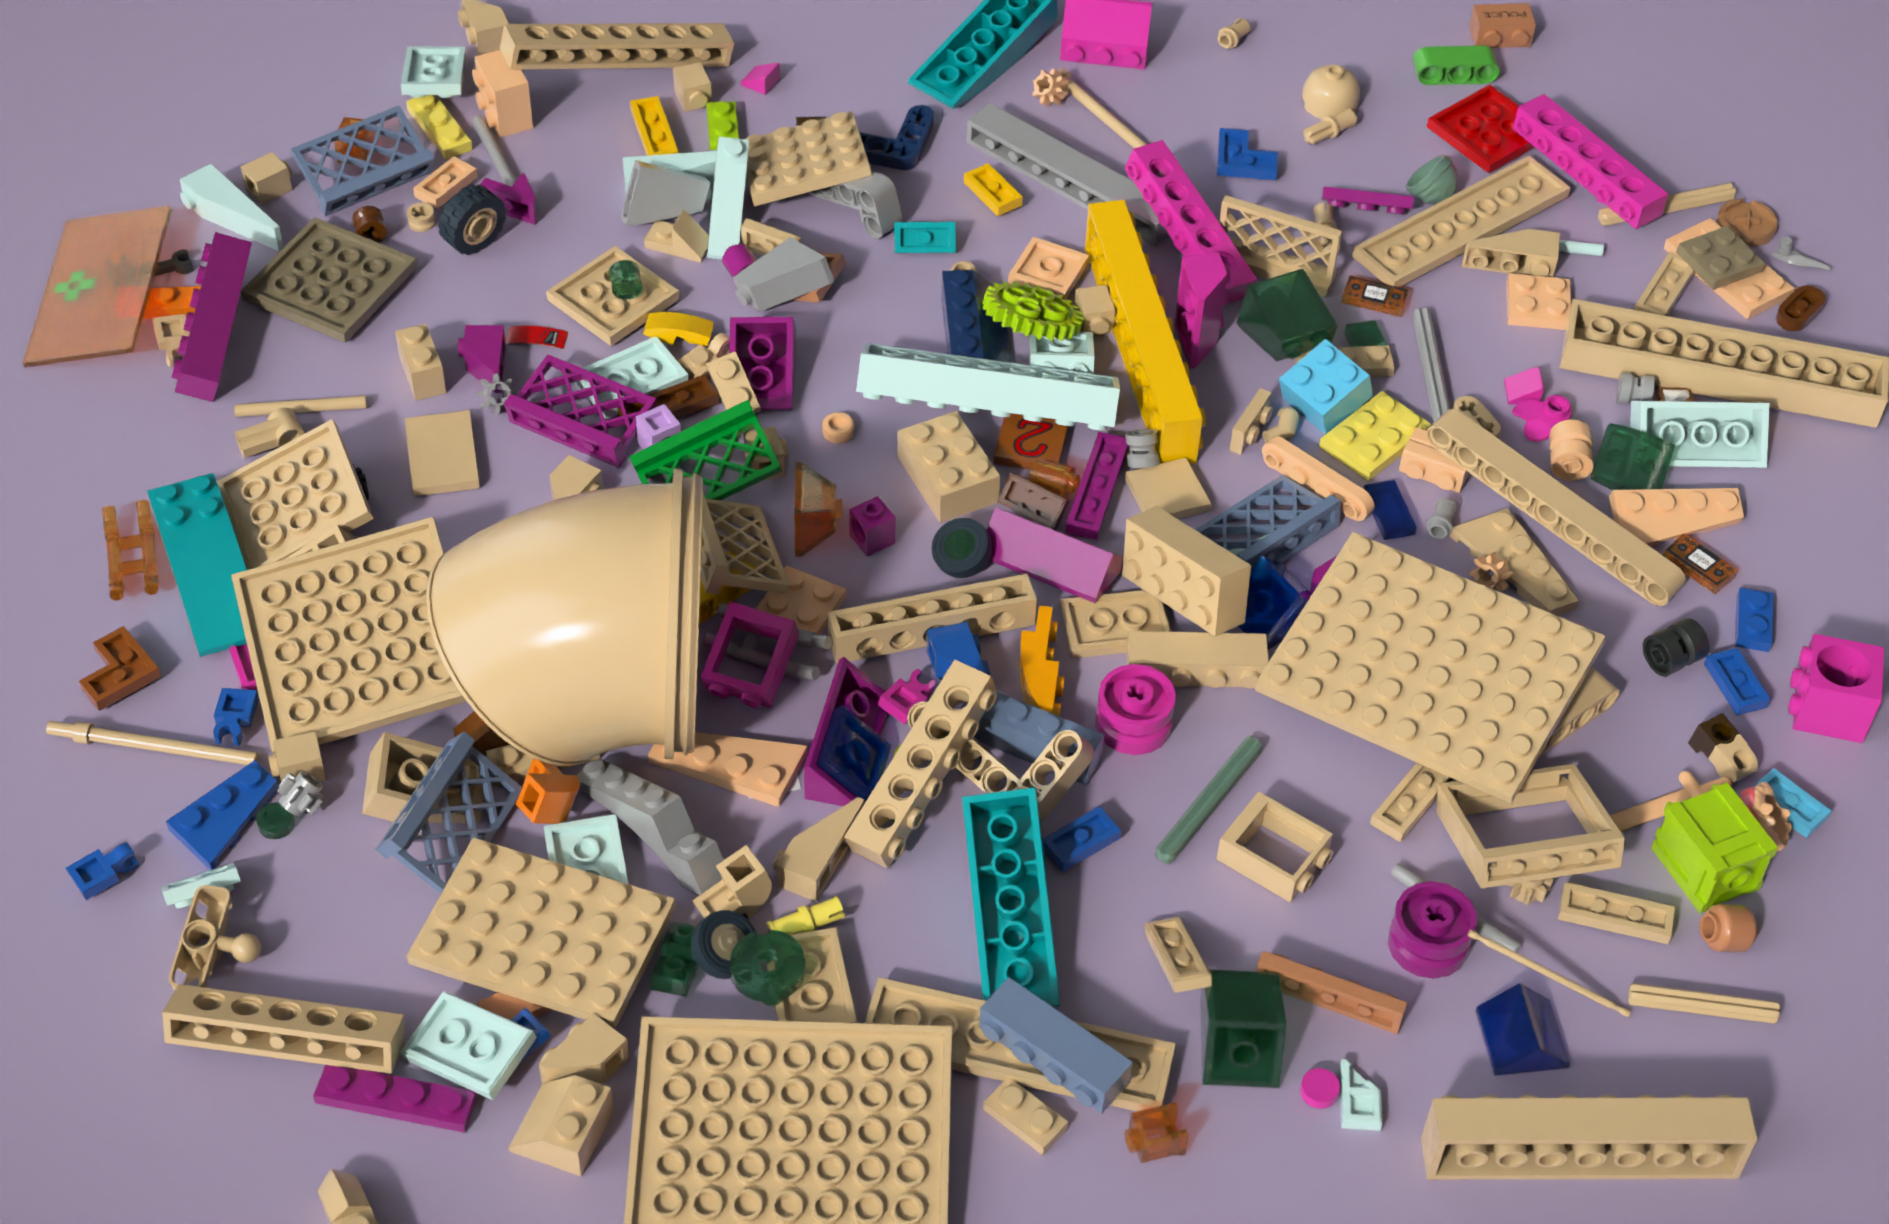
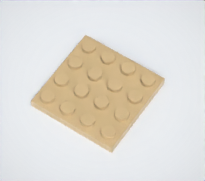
M853 111L848 113L838 112L822 120H808L799 126L791 128L781 127L772 133L761 136L751 135L745 138V140H749L746 176L754 206L872 176Z
M333 419L217 481L247 570L284 560L336 525H339L348 533L374 519L339 427Z

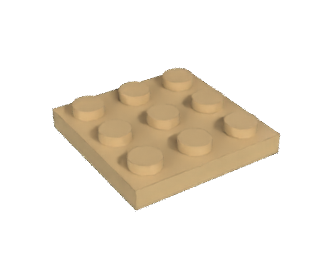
M616 246L607 250L546 291L547 300L610 346L646 323L649 313L662 312L679 300L678 289Z

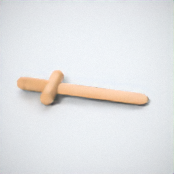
M1682 771L1678 779L1684 789L1611 814L1610 817L1618 829L1623 831L1664 816V809L1669 801L1671 803L1682 802L1710 791L1715 783L1719 786L1728 782L1732 786V782L1729 778L1722 777L1699 785L1689 771Z

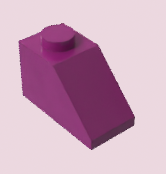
M465 325L464 338L458 339L459 357H464L466 371L479 381L485 379L488 382H492L493 374H499V382H503L506 357L504 325ZM495 385L496 387L493 392L501 393L502 390H497V385Z

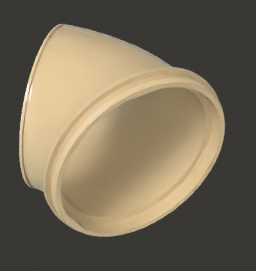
M674 469L673 483L607 488L555 499L518 512L479 531L452 547L436 561L428 578L426 605L430 629L439 655L454 684L468 704L495 733L510 745L536 760L558 766L578 765L604 752L636 745L663 744L665 745L664 759H674V752H683L684 756L694 753L703 477L696 473H693L692 477L683 476V469Z

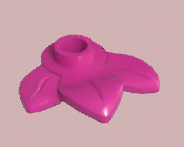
M1551 395L1544 401L1535 399L1525 400L1517 404L1513 408L1512 413L1527 421L1523 432L1525 438L1530 441L1541 442L1549 438L1550 431L1555 424L1570 420L1572 409L1570 402L1565 397Z

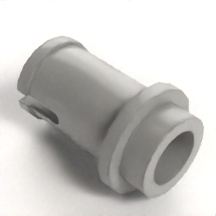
M1442 498L1437 501L1433 516L1426 523V528L1431 537L1443 539L1452 532L1453 525L1451 522L1457 509L1456 504L1452 500Z

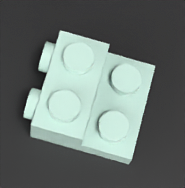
M1079 332L1078 336L1073 335L1072 339L1065 337L1064 341L1055 337L1053 341H1050L1043 336L1039 340L1035 335H1030V365L1094 374L1093 332Z

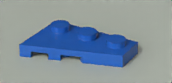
M254 760L166 821L168 830L209 870H213L219 865V858L228 847L232 848L239 840L240 831L249 821L255 820L279 789L277 780Z

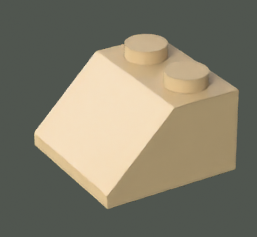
M576 1075L542 1083L509 1146V1152L582 1176L614 1113L611 1087Z

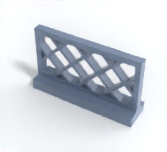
M400 105L291 148V154L320 202L319 208L325 217L432 173L435 161L430 149H425ZM397 117L402 125L400 132L383 128L384 122ZM364 129L375 132L373 144L357 139L358 132ZM380 134L397 140L393 150L377 145ZM339 140L349 143L346 154L330 150V144ZM403 141L412 144L417 152L406 155L397 152L400 142ZM353 145L370 150L367 161L350 156ZM309 151L322 154L319 165L306 162L302 154ZM376 152L391 157L389 164L379 166L370 163L373 153ZM326 156L343 161L339 172L323 167ZM350 163L364 168L362 175L352 177L343 174L346 164ZM322 174L337 179L335 185L322 190L317 182L319 175Z
M1281 475L1195 530L1205 537L1209 534H1223V539L1210 540L1226 550L1245 549L1237 554V557L1251 565L1249 584H1251L1339 527L1341 500L1332 495L1322 499L1285 475ZM1284 488L1293 495L1273 494L1278 490ZM1255 505H1270V510H1250V508ZM1274 505H1293V510H1274ZM1297 505H1312L1307 510H1297ZM1231 520H1247V525L1227 523ZM1250 520H1270V525H1250ZM1274 520H1290L1284 525H1274ZM1227 534H1247V540H1227ZM1250 534H1268L1261 540H1251Z
M465 731L446 743L375 849L386 859L390 856L395 857L440 894L443 892L446 883L440 879L437 865L452 864L454 872L462 858L459 857L456 838L469 836L471 842L472 838L479 839L478 835H483L480 840L490 842L516 803L522 789L517 782L472 746L475 740ZM468 758L478 766L481 779L467 780L464 764ZM499 783L510 792L505 801H494L491 784ZM482 785L486 803L472 804L468 786ZM460 787L462 806L449 807L446 793L448 788ZM487 809L490 825L486 829H477L473 811ZM465 812L467 831L454 832L451 813ZM442 814L445 833L431 834L428 821L430 815ZM447 839L450 858L436 859L432 840ZM413 842H424L426 861H418L407 852Z

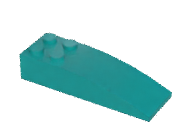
M983 0L907 80L908 84L955 109L992 84L1033 46L1058 19L1057 0Z
M214 473L147 490L154 518L199 656L202 657L227 650L234 645L237 647L247 644L231 576L232 574L246 571L247 568Z
M1027 788L962 797L983 1001H987L1010 977L1050 1006L1060 1007L1048 877L1039 799L1036 789Z

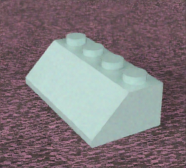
M1631 401L1630 435L1637 466L1767 468L1769 403Z

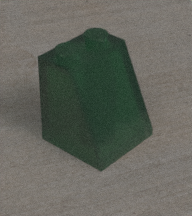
M1303 268L1248 285L1236 322L1239 328L1276 362L1286 358H1297L1302 353L1313 350L1325 339L1332 343L1338 327Z
M1208 969L1211 974L1212 986L1201 988L1200 998L1202 1085L1280 1088L1286 1017L1279 973Z

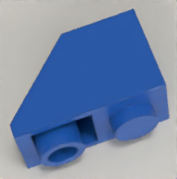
M967 622L927 630L926 652L936 678L943 679L954 659L990 675L988 662L986 660L982 661L979 655L981 654L979 638L977 634L972 635Z

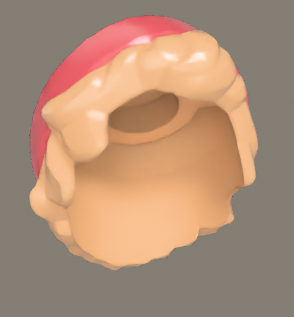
M1761 782L1757 786L1742 790L1739 798L1778 846L1777 851L1785 849L1789 840L1788 833L1792 829V825L1787 823L1790 811L1780 807L1775 800L1772 787L1766 782Z

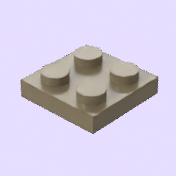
M1729 226L1678 244L1676 251L1712 290L1761 273L1765 265L1757 254Z

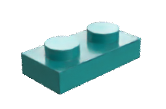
M894 222V253H956L955 222Z

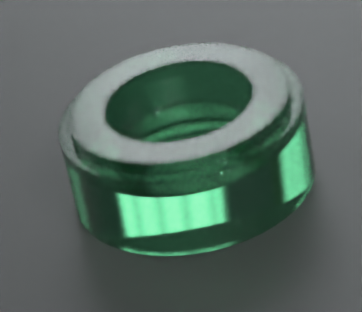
M280 803L265 805L256 816V823L260 834L268 839L274 840L286 837L292 832L295 825L293 814L283 808Z

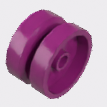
M1433 881L1417 883L1403 891L1396 902L1388 935V947L1394 960L1408 972L1419 977L1432 979L1450 976L1461 969L1468 957L1471 941L1473 940V938L1468 936V932L1471 929L1476 931L1477 913L1473 903L1462 891L1446 883Z

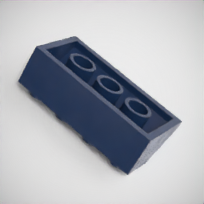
M974 270L942 271L941 302L947 354L1012 363L1007 327H1002L1003 322L993 321V316L986 315L987 310L983 309L984 304L982 303L986 290H988L989 285H994Z

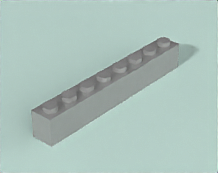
M991 103L985 105L967 120L966 143L1087 210L1088 204L1125 200L1128 211H1132L1134 214L1135 231L1141 233L1142 241L1153 247L1157 246L1169 235L1166 229L1159 223L1150 205L1143 199L1142 193L1134 181Z

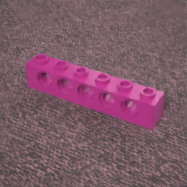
M1542 94L1518 106L1513 129L1634 229H1638L1662 216L1668 193L1547 95Z
M1163 139L1134 148L1125 166L1127 174L1142 193L1145 202L1150 205L1156 214L1159 223L1172 238L1175 247L1180 250L1184 257L1219 252L1223 264H1227L1230 270V283L1226 284L1225 287L1227 304L1248 297L1257 280L1256 276Z

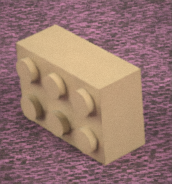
M957 411L898 430L897 457L939 523L998 503L1000 475Z

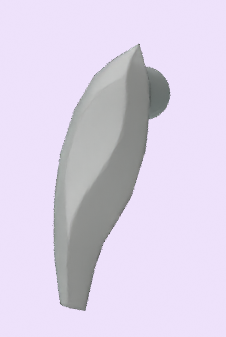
M1782 237L1779 250L1772 254L1776 259L1791 265L1816 267L1830 270L1831 268L1821 261L1792 250V239L1789 237Z

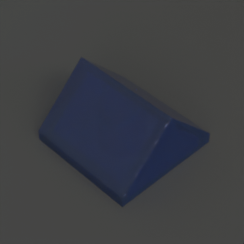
M1519 983L1476 1007L1475 1012L1494 1076L1569 1068L1570 1063L1550 999Z

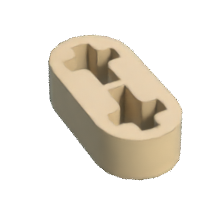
M1462 396L1456 399L1453 409L1462 412L1499 439L1501 432L1499 422L1478 399L1471 396Z

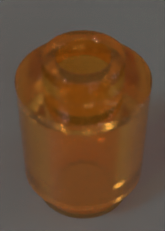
M1044 459L1043 461L1035 460L1030 470L1029 480L1064 498H1068L1070 493L1075 494L1077 491L1080 476L1076 474V468L1073 466Z

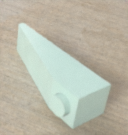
M727 137L718 138L707 258L722 260L725 251L730 246L739 244L749 140Z
M717 151L623 157L625 192L627 193L635 160L704 176L711 186L714 184Z
M212 164L180 179L182 187L180 197L182 202L188 209H193L201 218L274 250L280 251L284 248L279 225Z

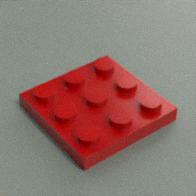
M1490 84L1429 117L1426 127L1488 174L1535 148L1513 129L1519 105Z

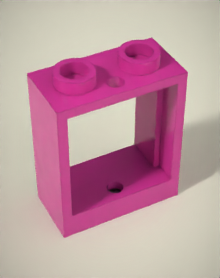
M730 602L701 674L706 689H708L707 691L720 698H727L728 695L739 698L743 704L753 708H759L760 705L771 708L799 636L796 622ZM735 628L778 640L761 686L718 673Z

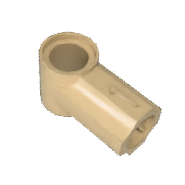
M283 407L269 414L267 421L235 431L234 434L243 458L278 446L281 447L305 434L294 411Z

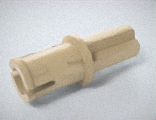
M1347 108L1334 116L1323 117L1321 122L1303 131L1305 142L1307 144H1315L1328 137L1332 139L1337 137L1339 132L1355 126L1357 117L1354 111Z

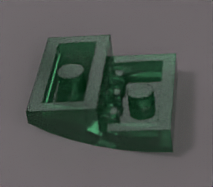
M1610 423L1606 427L1590 479L1612 491L1624 489H1662L1675 444L1644 431Z

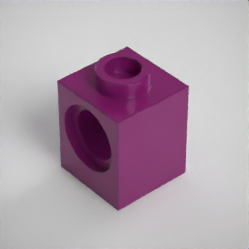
M878 496L849 509V536L867 557L895 544L896 517Z

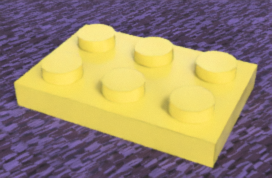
M1381 391L1320 438L1319 448L1365 480L1370 481L1402 455L1415 427L1427 431L1431 423Z

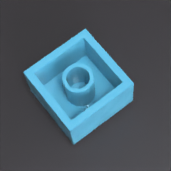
M1326 339L1279 378L1283 400L1324 434H1327L1353 414L1373 396L1370 375Z

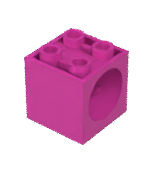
M1813 633L1809 646H1802L1798 662L1800 668H1793L1790 678V688L1795 689V694L1791 695L1788 706V714L1793 715L1792 729L1863 743L1882 701L1884 647Z

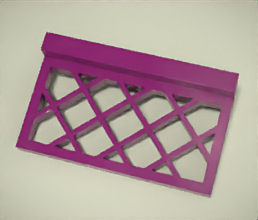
M549 354L545 356L517 396L510 394L504 402L510 423L617 468L626 459L624 451L637 434L636 416L652 410L658 405L657 399ZM550 367L563 371L564 376L546 381L544 379V375ZM585 380L590 383L591 387L572 392L570 383ZM567 385L569 393L550 398L548 389ZM544 390L545 400L534 403L527 400L530 394ZM607 391L617 393V399L599 403L597 394ZM594 396L595 405L577 409L575 400ZM572 402L574 411L559 414L553 410V406ZM635 402L644 405L641 411L628 415L624 405ZM621 407L623 416L604 420L603 411ZM599 413L601 420L599 423L585 425L580 421L581 417ZM624 424L627 426V430L621 439L608 434L607 429Z

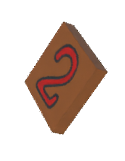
M1011 413L1010 417H1004L993 464L1057 474L1068 426L1055 423L1056 419L1044 417L1040 422L1023 419L1024 415Z

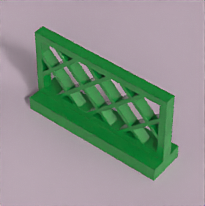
M748 400L629 456L642 484H649L648 478L659 473L668 475L665 484L673 483V470L679 469L682 462L688 459L698 461L693 473L699 476L705 463L719 466L714 480L703 477V485L710 486V490L705 496L706 499L720 501L783 471ZM753 428L755 429L757 436L752 446L738 442L741 434ZM761 443H762L764 449L759 448V446H760ZM717 445L728 447L723 460L709 457L713 447ZM735 449L749 452L744 466L729 462ZM756 454L768 457L772 463L761 470L750 468ZM726 469L741 472L736 482L732 484L721 482ZM683 472V476L692 477V475H693V474H689V473Z

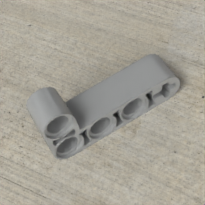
M871 171L872 176L806 193L858 209L864 229L875 239L881 238L892 230L894 222H902V212L895 186L887 176Z

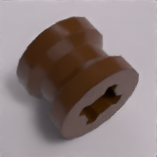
M363 206L354 212L352 220L356 228V234L378 243L386 237L387 230L383 222V214L379 208Z

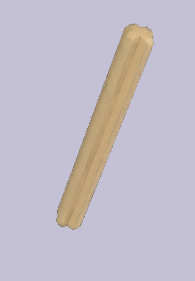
M1725 183L1670 194L1667 197L1662 214L1731 201L1735 198L1736 189L1732 183ZM1609 207L1599 210L1598 220L1603 226L1626 222Z

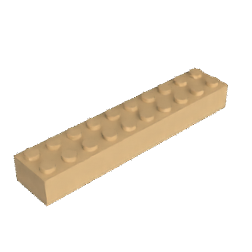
M1572 300L1565 327L1559 368L1615 379H1619L1621 372L1632 373L1634 377L1649 375L1654 376V386L1688 390L1689 393L1737 402L1769 403V408L1875 428L1878 427L1888 402L1889 357L1583 300Z

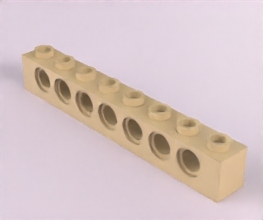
M723 23L504 24L500 50L510 70L674 68L701 62L703 67H729L735 43Z

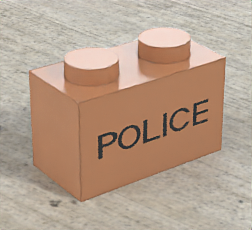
M1529 3L1474 4L1469 29L1475 46H1489L1491 48L1531 47L1536 23Z

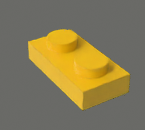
M989 163L964 173L963 183L997 216L1022 206L1023 196Z

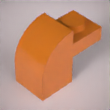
M533 758L516 805L533 823H562L569 816L580 788V781L576 775H564L555 765Z

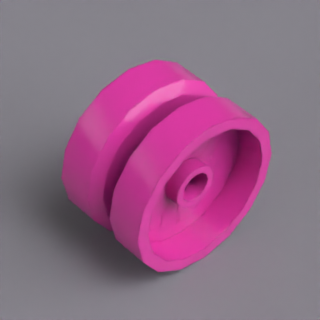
M1125 665L1110 671L1100 683L1095 720L1097 732L1104 734V743L1120 753L1131 755L1151 753L1162 747L1170 737L1176 698L1172 682L1162 672L1145 665Z

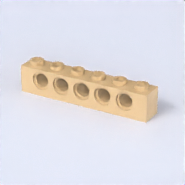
M1022 574L828 612V636H831L833 640L831 650L835 662L838 664L839 659L842 657L849 661L927 647L928 629L967 622L972 635L977 634V636L1035 625L1037 598L1028 575Z
M954 659L845 834L844 838L852 852L889 869L893 860L900 858L906 846V839L912 829L915 830L920 826L928 803L939 795L944 777L949 769L953 770L957 766L962 748L967 740L974 738L981 717L985 711H989L996 701L997 690L990 675ZM960 703H968L962 709H954ZM942 732H950L945 738H936ZM932 761L928 767L918 768L921 763ZM913 791L909 797L899 798L903 792ZM886 821H895L891 827L881 828Z
M178 984L162 1011L164 1042L169 1044L392 1074L400 1057L399 1052L405 1045L404 1014L182 984Z

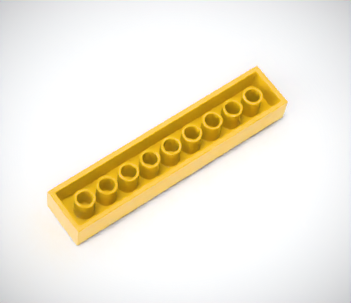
M1125 200L1088 204L1085 252L1089 255V264L1097 286L1106 285L1115 309L1113 334L1145 429L1158 431V442L1155 446L1156 451L1159 452L1160 464L1182 458H1187L1189 464L1197 463L1198 450L1203 448L1201 427L1206 426L1205 411L1203 408L1198 407L1197 389L1195 385H1191L1189 382V367L1187 362H1182L1180 342L1178 339L1174 340L1172 320L1165 315V300L1163 296L1158 295L1156 275L1150 273L1148 253H1143L1141 233L1135 231L1134 214L1132 211H1128Z

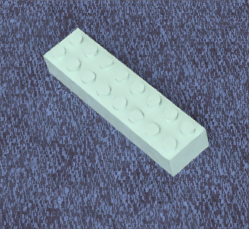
M864 343L860 357L856 392H862L863 397L879 400L884 395L895 397L896 402L913 404L914 400L927 401V406L934 408H946V405L949 404L959 406V410L969 413H977L979 409L991 410L992 415L999 417H1010L1011 413L1024 415L1023 419L1040 422L1044 417L1056 419L1055 423L1059 425L1074 426L1075 422L1087 423V427L1090 429L1107 430V426H1115L1120 385L1119 378L1113 376Z

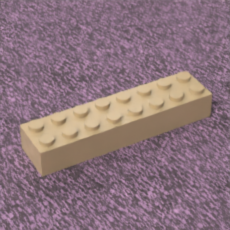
M1446 1095L1440 1098H1433L1421 1136L1427 1180L1738 1179L1757 1142V1135L1748 1098H1734L1730 1095H1719L1714 1098H1695L1691 1095H1680L1675 1098H1655L1652 1095H1641L1636 1098H1616L1613 1095H1602L1597 1098H1577L1573 1095H1563L1558 1098H1538L1534 1095H1524L1519 1098H1499L1494 1095H1485L1480 1098H1459L1455 1095Z

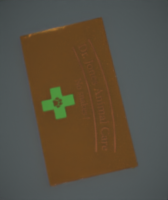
M170 205L66 220L23 359L24 367L134 352L172 213Z

